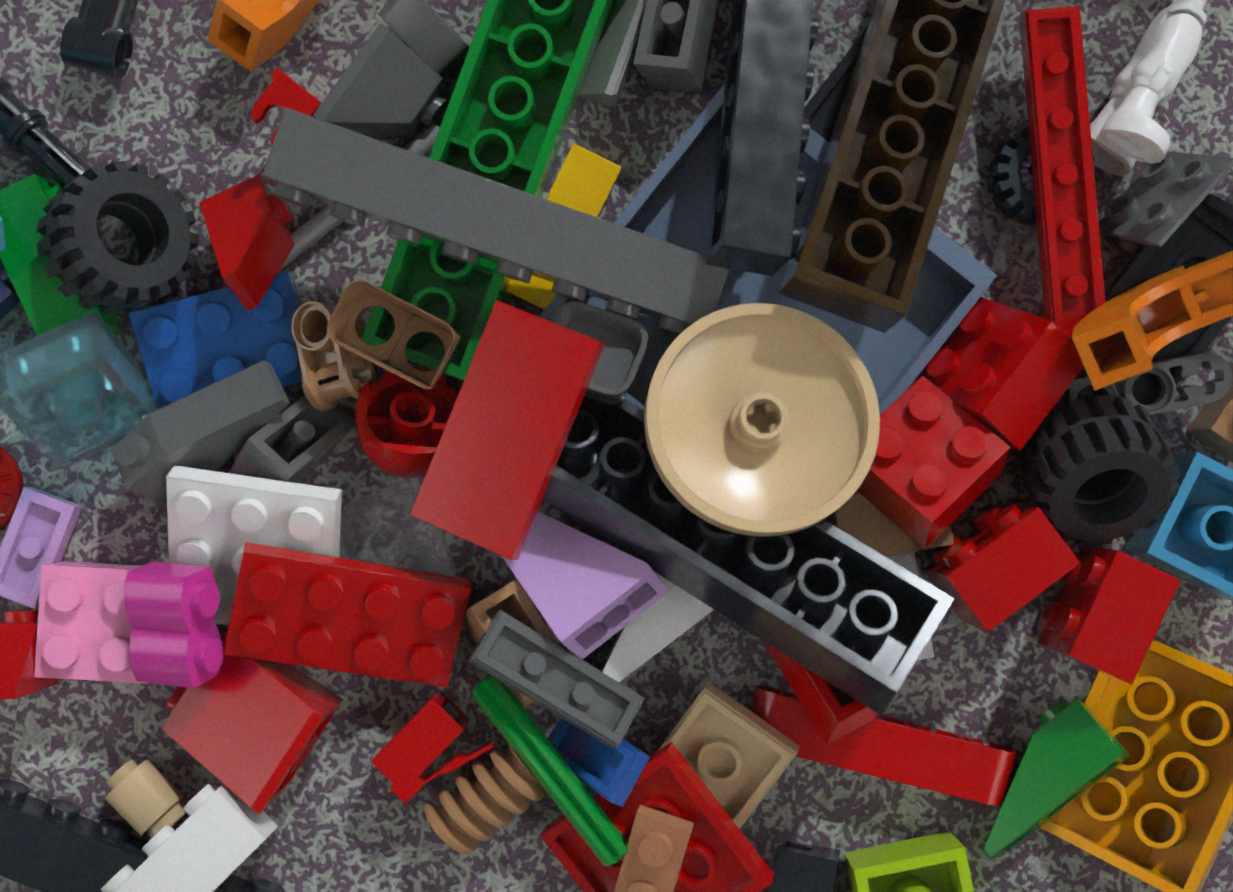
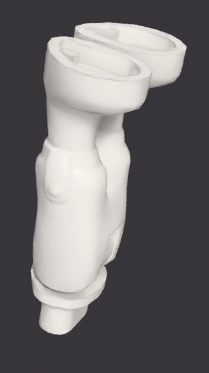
M1173 0L1170 6L1161 10L1151 21L1129 63L1115 78L1109 97L1110 101L1096 119L1090 123L1092 152L1095 158L1094 166L1111 175L1124 176L1132 171L1137 160L1152 164L1160 163L1165 158L1170 148V135L1152 118L1158 102L1175 90L1184 72L1197 54L1202 38V29L1207 22V15L1203 11L1207 0Z

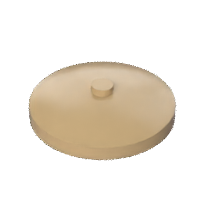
M750 303L730 306L702 317L685 329L671 343L660 359L648 388L645 402L644 426L648 450L660 478L669 491L688 510L704 521L733 533L749 536H778L800 531L822 521L839 509L856 492L868 474L875 457L880 433V413L876 391L869 372L853 347L838 332L818 318L791 307L767 303Z

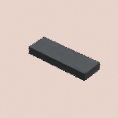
M501 610L496 612L468 660L471 664L612 749L619 747L644 700V697Z

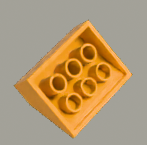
M1153 640L1132 685L1099 672L1085 701L1087 706L1130 756L1060 810L1040 828L1163 892H1200L1233 822V674Z

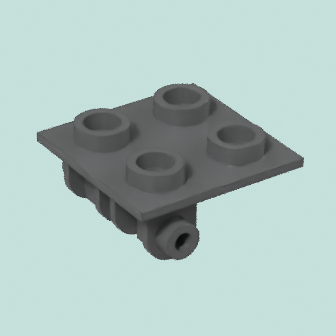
M1168 151L1160 163H1145L1140 170V176L1124 194L1113 199L1105 208L1104 216L1099 221L1100 235L1116 238L1117 241L1113 244V248L1127 259H1130L1143 243L1162 247L1233 167V158Z

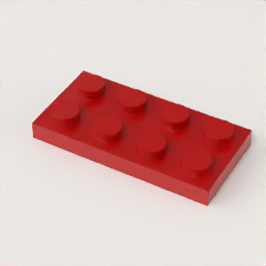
M245 542L224 654L447 687L471 592L470 579Z

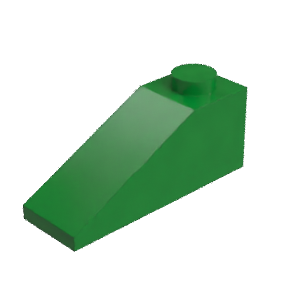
M1063 699L1049 708L1039 718L1044 726L1033 734L984 846V850L990 858L1004 856L1130 756L1086 703L1076 699L1069 704Z

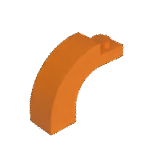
M217 0L207 41L252 72L288 43L319 0Z
M1233 251L1187 269L1183 265L1156 276L1114 297L1085 316L1075 326L1072 339L1094 390L1153 369L1152 357L1170 342L1194 330L1233 316Z

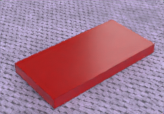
M496 300L410 515L505 558L518 560L605 344Z

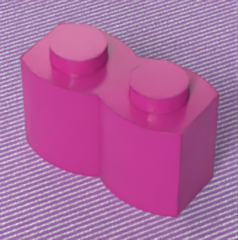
M153 561L127 572L124 586V602L127 617L132 626L129 655L131 668L138 682L196 688L219 675L224 659V646L214 620L220 603V593L210 566Z

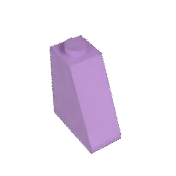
M537 512L518 560H510L502 556L560 642L582 660L669 592L666 585L646 562L540 512Z

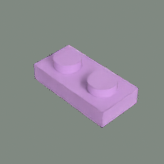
M34 487L23 488L0 546V596L33 609L39 608L41 565L61 562L83 506Z

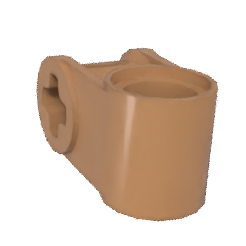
M309 301L300 305L294 313L291 322L292 335L297 347L304 394L316 410L326 411L335 408L339 400L349 397L358 399L361 389L365 384L370 381L371 386L376 382V373L371 361L343 348L330 339L327 332V324L337 304ZM359 313L355 321V331L361 340L364 334V321ZM319 381H321L326 384L319 385L318 383Z

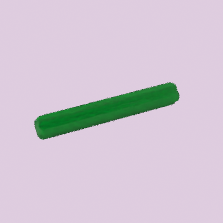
M491 675L480 682L472 690V697L597 858L607 867L620 860L628 851L627 840L507 686Z

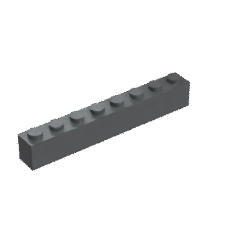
M286 107L262 175L269 185L275 186L273 195L284 201L303 207L308 206L310 199L332 206L330 215L342 221L364 226L366 218L388 225L386 234L397 240L419 246L422 237L443 244L442 254L455 260L475 265L477 256L499 264L497 273L524 283H530L533 275L553 282L551 291L560 296L584 302L585 296L588 294L607 301L605 307L607 311L634 320L638 319L639 313L660 319L658 326L660 330L676 336L680 335L702 317L716 311L729 272L728 268L707 265V256Z

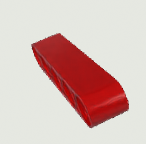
M762 685L755 686L750 711L800 745L796 757L988 805L1002 806L1004 803L1016 756V751L992 742L985 746L983 745L984 740L936 729L935 733H932V727L884 715L882 720H880L879 714L876 715L874 720L826 745L795 693L777 689L776 692V688Z

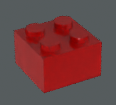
M980 297L940 350L929 361L918 379L924 376L1006 444L1020 451L1083 369L1084 364L1076 346L1053 321Z
M922 376L880 414V433L875 457L868 474L857 491L925 550L1000 477L1011 447Z
M999 503L987 509L974 520L973 523L978 529L962 541L957 536H954L955 544L934 549L930 554L934 562L923 570L938 589L955 598L950 606L962 622L990 632L1080 564V561L1039 507L1016 506L1014 504L1004 508Z
M1082 545L1079 553L1073 552L1080 561V564L1060 578L1065 584L1057 601L1049 602L1039 618L1037 628L1042 634L1037 643L1096 671L1132 685L1181 580L1118 550Z

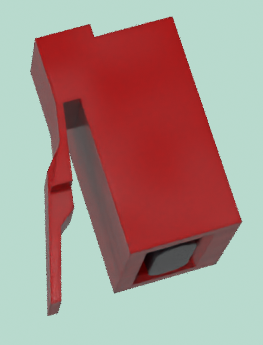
M439 689L370 762L393 783L390 789L406 804L427 782L438 775L452 772L493 748L496 742L492 740L470 753H458L428 774L425 770L464 731L470 721Z

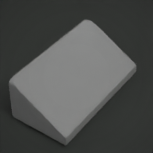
M647 0L614 1L581 90V98L611 109L617 106L635 57Z

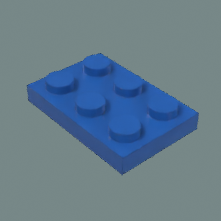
M292 271L277 274L258 307L250 311L245 309L230 287L128 313L157 410L263 360L272 364L282 387L302 382V372L291 326L293 315L301 305Z

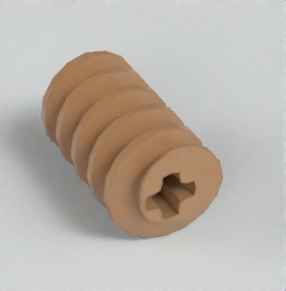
M509 743L510 755H506L497 747H493L489 751L494 764L492 769L480 760L472 764L477 778L475 782L463 773L455 777V782L460 792L459 795H456L450 788L442 787L438 791L439 799L443 805L441 809L428 799L424 802V811L433 831L443 842L461 854H471L478 848L479 841H488L495 835L496 827H506L512 821L513 813H524L529 808L530 800L539 801L546 795L544 788Z

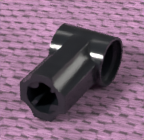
M82 0L78 17L73 16L70 18L62 32L60 54L63 63L114 78H123L130 62L125 61V58L131 59L134 43L130 28L138 0Z

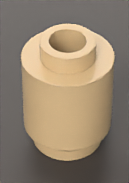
M133 759L129 760L106 782L112 790L105 797V800L141 837L147 833L152 839L167 824L173 827L186 814L183 810L185 805L180 801L184 795L149 759H146L140 765H137Z

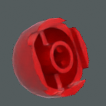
M413 367L419 371H431L420 367ZM387 370L384 372L382 380L376 381L371 386L369 381L362 387L355 410L357 436L360 447L375 466L387 474L402 478L426 476L458 397L453 389L446 386V377L441 375L436 387L428 390Z

